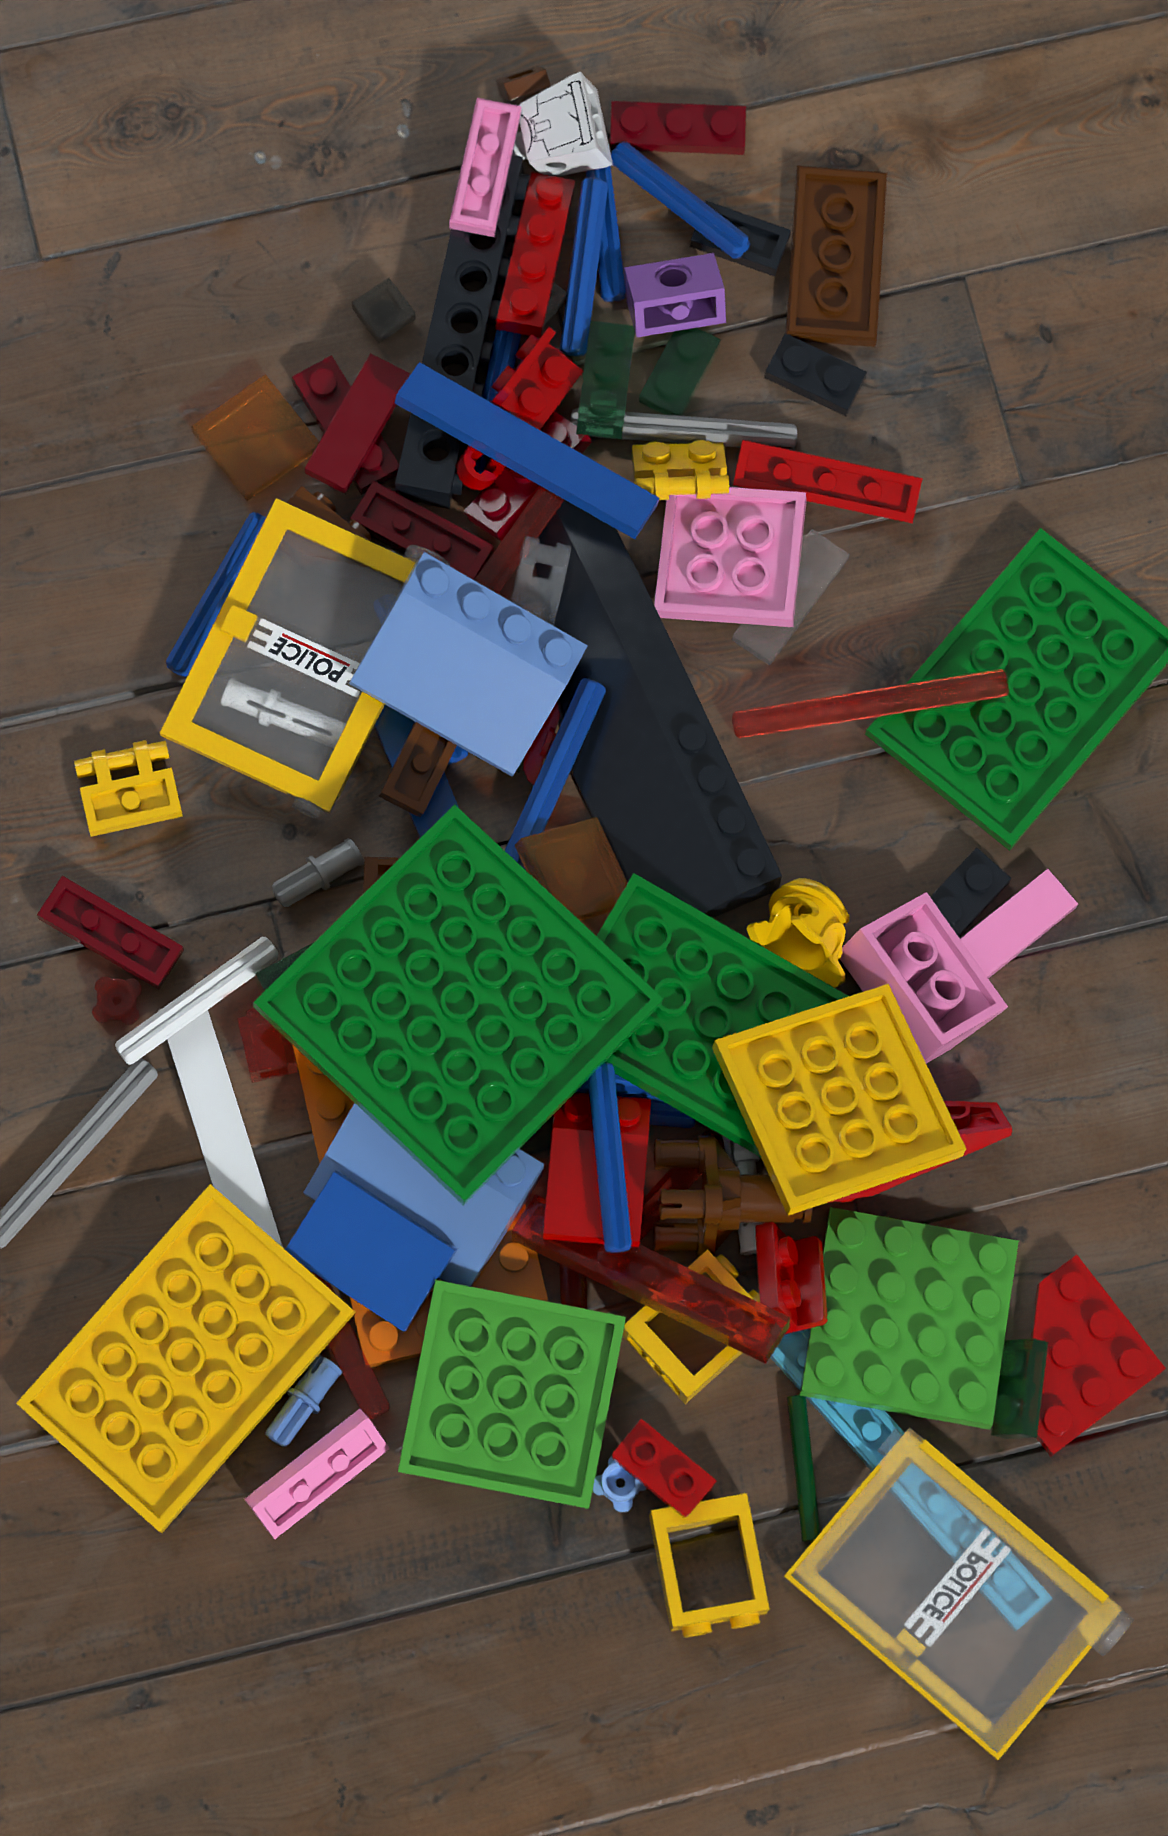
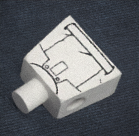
M581 72L569 76L519 105L521 106V131L516 135L512 155L522 156L523 160L527 158L529 163L540 174L556 177L613 165L597 89Z

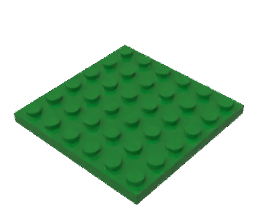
M454 804L253 1002V1008L464 1206L663 1003L664 998Z

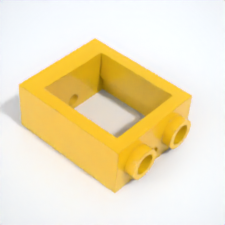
M708 1249L627 1321L622 1335L685 1405L751 1346L772 1324L760 1311L759 1293L754 1289L747 1293L735 1280L739 1273L731 1262L722 1254L715 1258ZM706 1272L752 1321V1324L693 1376L649 1328L647 1323L699 1276Z
M747 1493L700 1501L690 1515L685 1518L671 1507L651 1510L649 1519L670 1630H682L683 1637L685 1638L711 1633V1624L730 1621L732 1629L759 1624V1615L767 1614L769 1604ZM737 1520L753 1600L683 1612L668 1533Z

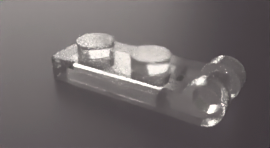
M525 536L511 602L554 626L570 558L571 546L557 543L555 547L539 544V539ZM535 562L551 565L549 579L532 575Z

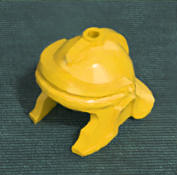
M798 878L782 885L770 897L769 922L764 920L747 926L750 940L834 988L840 986L845 981V973L838 960L842 955V945L845 939L846 930L844 924L849 923L850 920L845 906L831 889L812 879Z

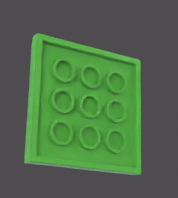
M830 1207L823 1243L828 1321L824 1325L810 1328L800 1396L990 1430L993 1425L1019 1241Z
M435 1280L398 1472L589 1509L626 1317Z

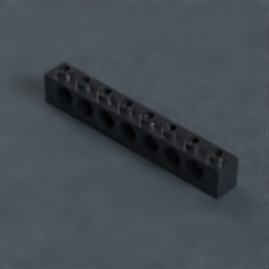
M512 155L495 236L490 237L451 229L422 364L480 397L483 395L485 383L477 382L480 368H489L494 341L487 340L489 326H496L501 299L496 298L499 283L505 284L511 257L505 256L507 243H515L521 217L514 215L517 200H525L530 179L529 174L522 173L523 157ZM482 238L490 240L494 245L489 249L479 250L473 247L471 243ZM469 280H477L483 283L485 287L479 291L471 292L464 289L462 285ZM459 322H469L476 328L470 333L461 334L455 331L453 326ZM456 363L464 366L467 370L462 375L451 376L443 369L449 364ZM411 413L395 482L396 493L412 502L450 509L453 494L461 495L464 484L457 475L456 465L462 455V451L464 452L468 445ZM432 448H441L449 455L441 461H432L424 454Z

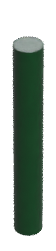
M794 1395L787 1397L801 1538L802 1542H813L820 1534V1523L807 1401L805 1396Z

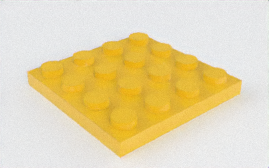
M889 984L714 1041L712 1047L787 1216L963 1157L966 1151V1147Z

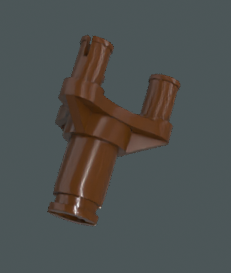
M698 1135L697 1140L655 1139L654 1169H697V1173L701 1174V1190L660 1188L659 1200L661 1203H679L678 1205H659L660 1220L696 1219V1223H659V1221H654V1252L696 1251V1256H701L708 1249L714 1256L715 1251L733 1230L739 1229L740 1223H767L771 1221L774 1223H793L794 1219H801L802 1223L811 1222L812 1208L787 1216L769 1175H740L739 1168L734 1165L715 1135Z

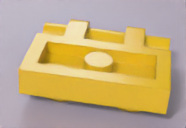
M699 440L684 444L650 442L646 445H632L634 484L659 497V500H669V495L696 494V499H710L711 494L729 493V476L727 475L723 442L712 443L706 440Z
M143 740L134 742L133 748L106 753L105 749L91 752L92 757L74 760L78 779L96 775L98 784L80 788L91 837L183 817L172 768L153 771L152 762L170 759L166 740L147 744V741ZM138 766L140 775L112 781L111 771Z

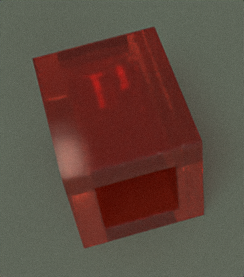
M255 1008L247 1010L245 1017L237 1018L251 1083L298 1073L292 1043Z

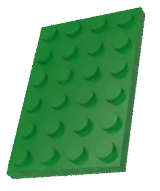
M1040 528L867 728L865 735L1010 851L1168 665V628Z
M633 873L598 932L597 937L662 996L664 1000L654 1013L605 1062L613 1064L616 1075L761 1157L712 1049L714 1041L849 996Z

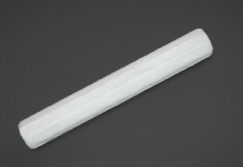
M259 938L119 1039L115 1044L117 1052L127 1064L135 1063L276 961L278 958L277 949L268 938Z

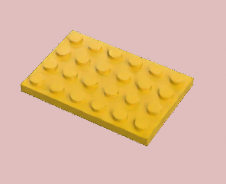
M210 1184L16 1404L156 1530L163 1533L356 1312Z

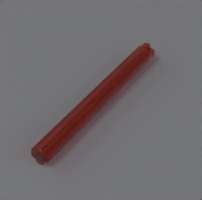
M997 669L735 711L732 714V725L736 737L745 738L1005 697L1009 693L1008 679L1005 670Z

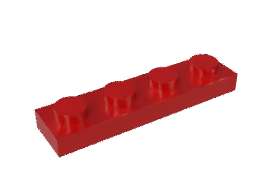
M531 172L499 306L496 329L528 336L533 334L535 337H541L576 180Z
M742 440L733 485L748 489L806 492V498L809 502L913 524L923 478Z

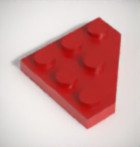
M1077 1254L1039 1282L1036 1290V1307L1027 1365L1028 1374L1021 1419L1050 1457L1166 1369Z

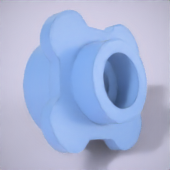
M612 1456L609 1458L608 1467L603 1474L595 1476L593 1492L598 1496L604 1495L613 1502V1507L618 1512L629 1511L633 1506L632 1500L638 1492L647 1489V1487L616 1463ZM623 1479L625 1486L622 1488L617 1487L616 1481Z

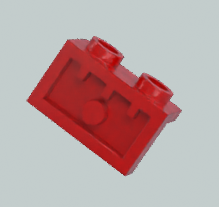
M550 327L547 328L539 339L531 334L515 354L521 360L517 368L514 370L507 365L491 386L498 392L491 403L539 430L583 373L581 368L549 344L556 334Z
M773 1221L755 1225L760 1311L783 1335L826 1324L828 1317L822 1241L817 1236L794 1241L791 1236H786Z
M643 1419L639 1420L612 1454V1459L684 1518L688 1517L699 1502L707 1497L717 1481Z

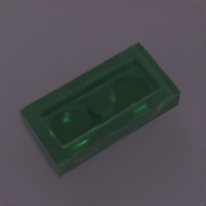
M699 328L674 331L639 395V403L664 415L683 416L720 347L721 339Z
M1035 1338L1004 1341L991 1431L992 1436L1003 1439L1037 1438L1048 1342Z

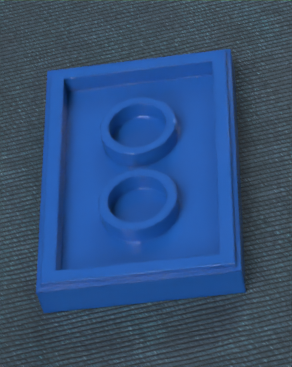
M334 1171L285 1250L305 1268L405 1332L434 1288L435 1280H439L458 1249L345 1175Z

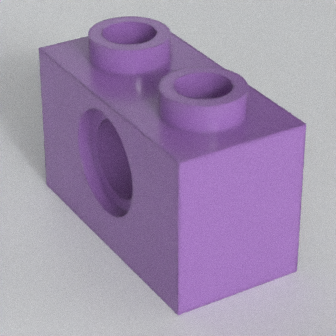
M714 253L624 268L626 301L636 337L726 323L725 290Z

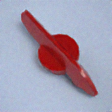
M557 702L524 757L523 771L527 780L532 785L535 784L543 766V760L546 759L557 734L555 730L560 719Z

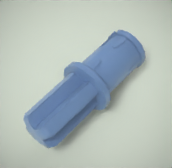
M318 1355L296 1386L286 1391L289 1399L267 1428L266 1435L282 1447L289 1445L310 1414L319 1413V1404L330 1387L333 1386L337 1378L342 1374L341 1369L329 1359Z

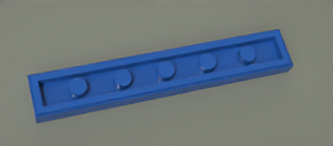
M420 362L396 394L394 403L633 539H636L658 505L659 497Z

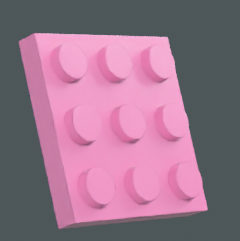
M729 487V493L711 494L710 499H696V494L669 495V500H666L654 603L660 618L793 627L807 502L806 492Z

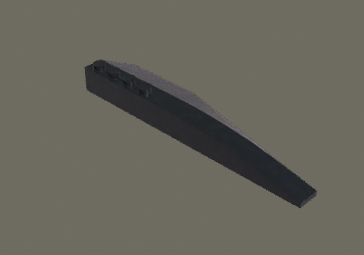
M548 491L526 515L544 619L554 627L588 645L560 696L563 719L583 678L594 680L606 688V693L573 764L572 772L574 781L624 889L633 873L712 918L775 892L780 886L782 874L617 529Z

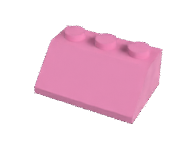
M927 892L862 927L842 947L840 960L863 992L889 984L926 1064L951 1050L1008 1007Z

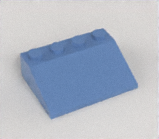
M424 552L413 566L349 684L506 774L513 776L561 696L588 645Z
M354 1103L303 1193L316 1201L333 1172H340L457 1248L458 1250L439 1279L445 1282L472 1287L543 1176L544 1164L519 1149L463 1206Z

